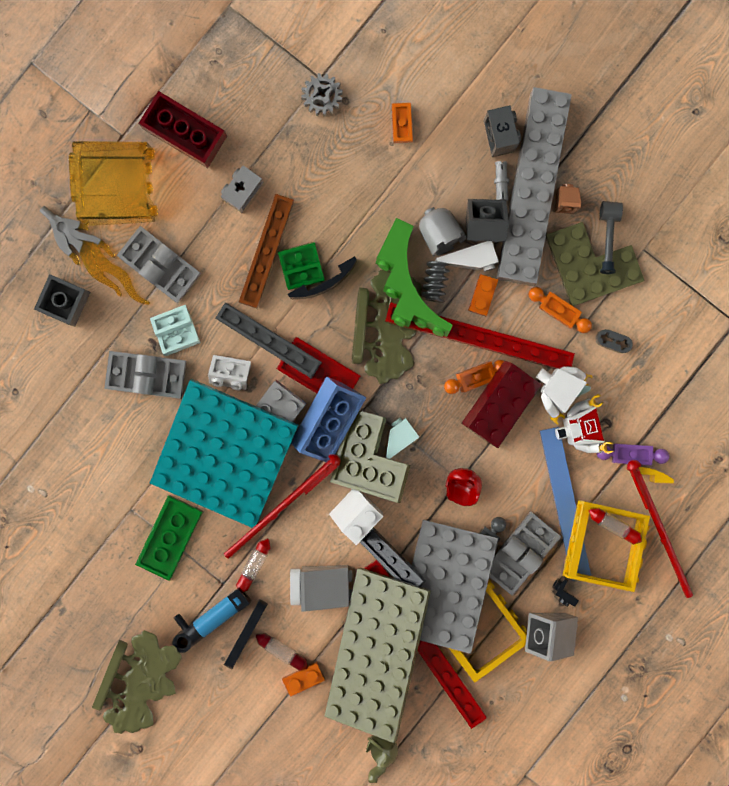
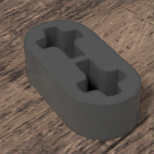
M607 329L601 330L596 335L597 344L606 349L622 354L632 349V340L625 335ZM607 333V337L612 339V342L606 341L603 343L601 335L603 336ZM625 340V344L628 346L621 349V345L616 344V341L622 342Z

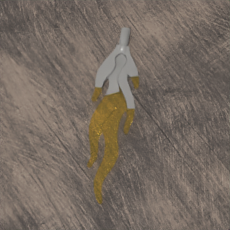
M45 206L40 209V212L50 221L49 223L52 226L59 248L76 265H79L80 262L76 254L71 250L70 244L77 249L85 268L94 279L114 289L118 296H122L120 288L104 275V272H107L121 282L132 299L142 304H150L149 301L141 298L136 293L127 272L112 264L102 254L100 247L109 256L116 257L109 246L103 240L93 235L77 231L78 229L89 231L88 226L73 219L54 215Z

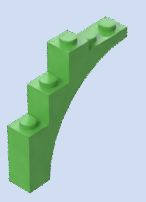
M396 218L375 263L385 271H392L383 290L389 297L400 299L391 319L401 327H409L411 321H413L420 328H428L433 330L432 332L437 336L447 337L453 325L440 318L425 304L418 295L410 277L407 249L413 225Z

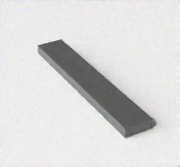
M226 302L215 318L311 379L322 364L316 358Z

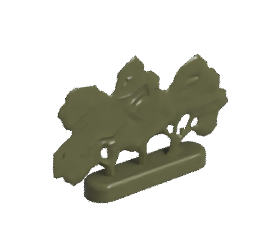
M380 270L379 274L370 280L371 286L376 292L374 300L368 301L369 290L359 287L352 349V364L362 363L365 349L370 352L372 358L366 363L365 372L368 376L376 377L379 384L387 383L389 379H398L405 371L414 366L411 353L401 343L404 338L411 339L416 334V330L385 322L390 302L398 304L400 300L399 298L389 297L383 291L392 272ZM411 277L412 283L420 296L422 286ZM383 299L384 302L378 303V300ZM368 306L378 310V314L373 322H367ZM366 327H375L378 330V338L375 342L368 343L365 341ZM373 348L380 349L383 356L379 357L376 355V350H373Z
M145 630L142 634L132 637L131 643L134 648V654L130 656L124 655L128 646L127 642L119 640L92 706L93 709L100 711L106 699H112L113 708L104 712L103 718L106 723L113 726L114 733L122 734L124 731L134 733L140 729L153 726V714L146 704L147 700L158 701L164 695L176 694L173 681L169 680L165 673L176 669L181 660V654L174 645L159 648L157 636ZM135 657H139L140 660L137 661V660H134V658H135ZM122 660L127 661L131 666V669L125 675L117 673ZM115 678L126 683L125 691L120 694H115L111 691ZM117 699L123 701L125 705L124 709H121L118 706L119 701H117Z

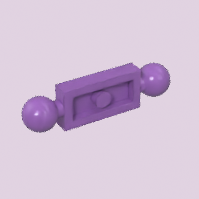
M613 444V449L609 446L606 447L608 451H614L613 453L608 454L604 451L596 453L597 457L601 460H607L612 457V463L628 464L631 460H638L641 465H652L653 460L659 464H664L669 460V453L665 449H658L653 452V446Z

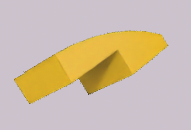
M639 467L642 475H650L649 482L674 483V479L660 471Z

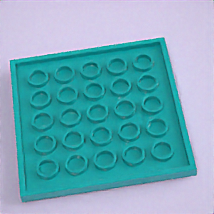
M190 379L150 484L253 528L259 521L298 424L194 379Z

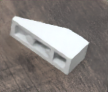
M486 241L438 257L435 260L450 264L448 266L474 270L483 269L484 272L494 269V265L499 262L492 241Z

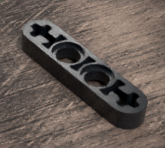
M259 599L224 663L226 667L233 669L268 603Z

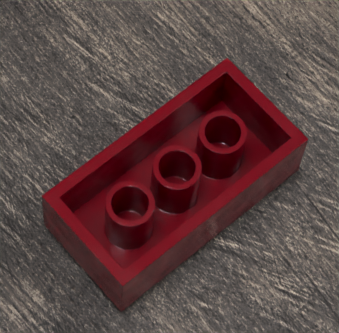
M160 91L157 92L138 123L146 132L206 168H209L227 138L225 130Z
M504 360L461 424L492 446L499 448L542 384L513 363Z

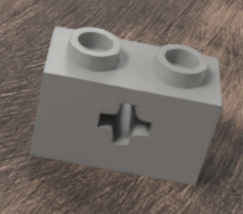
M242 166L241 169H236L232 175L233 180L231 183L226 184L221 191V198L241 213L264 183L262 178L245 166ZM238 186H240V187L243 186V187H244V191H242V190H239V191H238L237 187H238Z

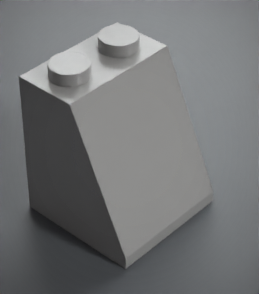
M348 565L302 566L300 571L301 612L349 607L353 590L349 589V582H352V570H348Z
M529 613L525 652L547 661L574 656L578 617L567 613Z

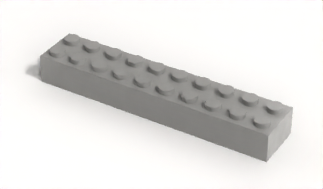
M535 87L530 93L508 212L507 239L502 244L496 279L528 286H535L537 284L572 94Z

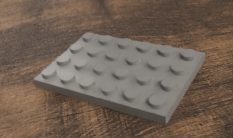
M426 520L422 521L412 566L426 580L421 587L431 590L420 637L421 641L469 654L472 653L498 538Z

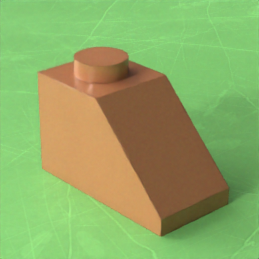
M562 184L556 190L555 213L574 214L581 208L579 188H575L572 184Z

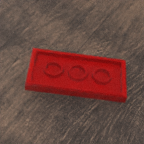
M295 337L292 344L322 362L313 378L311 379L282 360L276 368L316 394L326 377L337 380L354 389L361 377L298 337Z

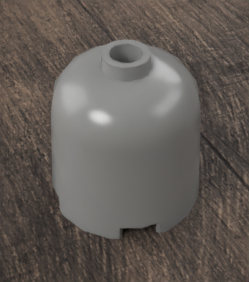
M433 207L425 211V216L420 221L419 229L433 256L436 253L440 256L453 250V245L458 241L460 244L464 242L467 236L450 210L446 208L435 209Z

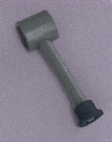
M602 201L599 217L600 220L607 222L605 261L602 262V269H600L602 274L616 273L614 262H612L614 223L620 222L622 219L623 203Z

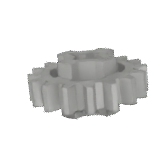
M318 73V78L315 79L314 76H311V82L305 81L307 88L302 87V92L305 94L301 95L302 100H306L304 107L310 106V113L315 110L316 116H319L320 112H323L325 117L327 111L333 114V108L339 109L337 102H342L340 95L343 94V91L339 89L340 83H335V77L328 79L327 73L324 77H321V74ZM314 88V93L309 97L311 89ZM322 92V94H325V97L319 96V93ZM335 93L333 101L330 102V97Z

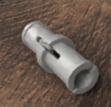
M498 161L495 162L496 179H494V184H496V200L508 201L507 184H509V179L507 178V161H503V163Z

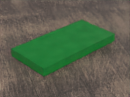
M168 495L135 565L170 581L203 511Z

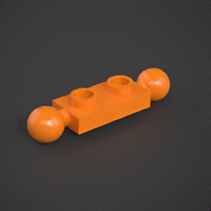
M540 287L530 289L528 293L530 300L542 302L539 309L570 329L575 324L580 333H588L591 330V321L587 318H579L582 313L580 310L552 292H548L545 296Z
M497 360L493 365L491 361L457 373V380L449 379L445 382V391L448 394H455L460 388L461 392H467L489 383L504 360Z

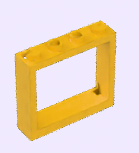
M578 500L562 576L635 592L636 583H639V569L643 565V550H645L647 545L646 534L650 529V516ZM600 508L608 513L636 519L635 530L641 533L642 542L634 545L631 544L624 582L577 573L589 509Z
M490 579L486 592L518 633L520 639L477 671L462 651L449 648L474 683L526 645L527 629L524 625L520 627L517 624L516 620L519 618L512 609L510 611L506 609L504 605L507 602L501 594L498 596L495 594L493 589L496 587Z

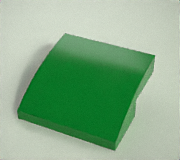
M315 242L278 251L288 290L325 280Z

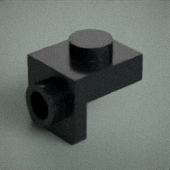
M561 576L560 579L557 578L552 586V592L560 597L558 601L568 607L571 604L575 607L579 600L563 590L568 579L564 576Z

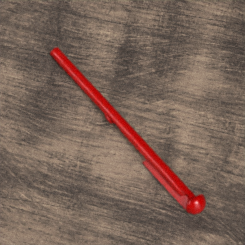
M330 454L328 456L330 460L224 553V556L229 559L266 525L279 516L278 514L301 494L305 493L307 495L331 472L339 467L341 462L339 456Z
M631 460L627 464V470L631 473L645 508L649 510L661 538L660 541L664 545L685 597L690 598L693 596V593L639 467L641 463L638 460Z

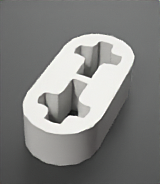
M301 569L290 570L291 605H301Z

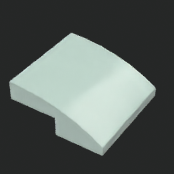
M186 305L150 318L164 356L200 343Z

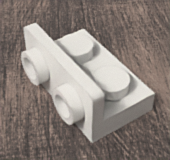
M213 355L208 373L209 383L216 387L226 386L234 390H246L251 361Z

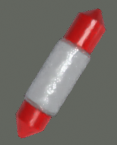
M600 508L589 509L591 519L598 523L599 526L633 545L642 542L641 533L631 528L627 523Z
M268 538L258 543L241 572L236 587L242 592L248 591L268 556L267 554L271 549Z

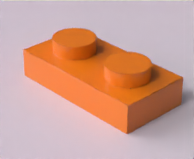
M392 103L393 143L413 142L411 103Z
M482 274L479 275L468 311L487 316L498 279Z
M318 662L308 665V669L298 670L283 677L282 681L291 697L325 681V677Z

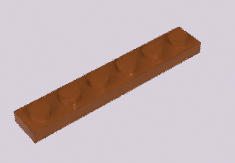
M275 194L239 303L258 309L294 203L293 199Z

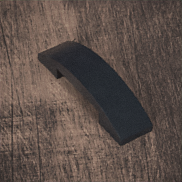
M354 256L338 265L340 274L309 291L305 285H302L288 293L290 299L296 300L307 299L333 289L353 270L357 263L356 257Z

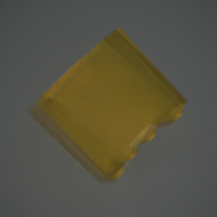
M73 141V152L69 153L71 199L72 202H75L77 220L86 226L155 222V216H158L157 205H154L150 200V194H153L152 182H149V174H152L151 161L155 158L154 149L151 148L148 142Z

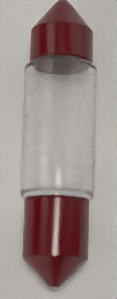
M266 633L256 634L258 645L263 647L265 651L299 671L308 669L307 659L296 653L295 650Z

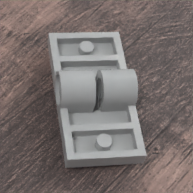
M141 226L117 254V257L176 303L180 302L201 275L199 271Z
M109 351L104 389L182 399L187 361Z
M275 380L256 407L293 422L307 403L279 381Z
M530 511L494 555L489 577L513 596L527 577L540 567L543 558L561 536Z

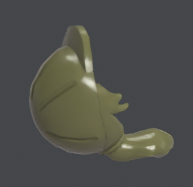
M372 735L367 739L369 742L366 752L371 750V755L376 761L377 766L370 770L368 780L369 783H377L378 778L385 773L387 767L396 761L398 747L396 742L392 743Z

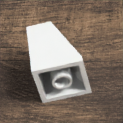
M354 489L329 513L339 529L355 545L383 518V512L362 492Z

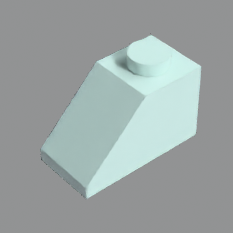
M399 418L391 424L393 427L389 432L386 451L387 459L392 458L419 438L406 418L403 420Z

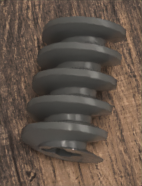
M439 261L427 262V266L431 269L425 271L429 275L424 277V281L429 283L423 285V289L427 291L421 293V296L426 298L425 300L438 303L445 302L440 296L446 295L441 289L447 288V285L442 282L449 279L444 276V273L450 272V270L445 268V266L450 264Z

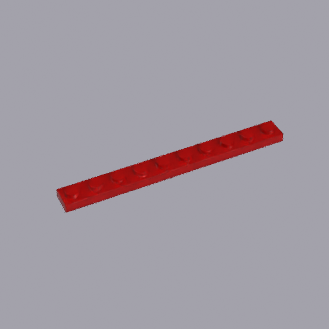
M390 302L385 322L397 325L391 319L397 304ZM439 316L453 325L448 336L441 338L553 369H560L563 366L572 367L575 353ZM411 321L409 327L404 326L405 328L437 336L432 332L433 330L420 328L413 321Z
M377 560L363 568L390 577ZM420 640L417 651L469 727L472 729L487 719V716L438 645Z

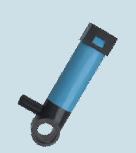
M236 588L190 625L186 623L180 614H177L174 620L182 631L174 637L173 645L177 648L178 652H187L229 618L243 610L252 600L246 592ZM179 638H186L188 645H182Z

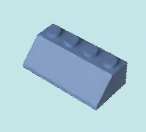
M326 377L295 433L291 444L299 453L327 462L330 460L328 456L337 452L366 397L345 384Z

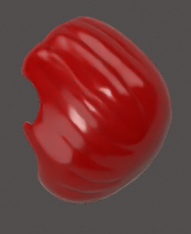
M454 469L449 473L446 480V496L450 501L461 506L475 505L479 500L482 490L480 476L471 469Z

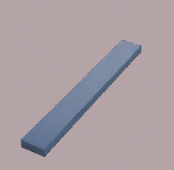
M559 427L540 430L539 432L567 555L577 507L562 439L558 440L555 434V429ZM583 541L577 573L591 576Z

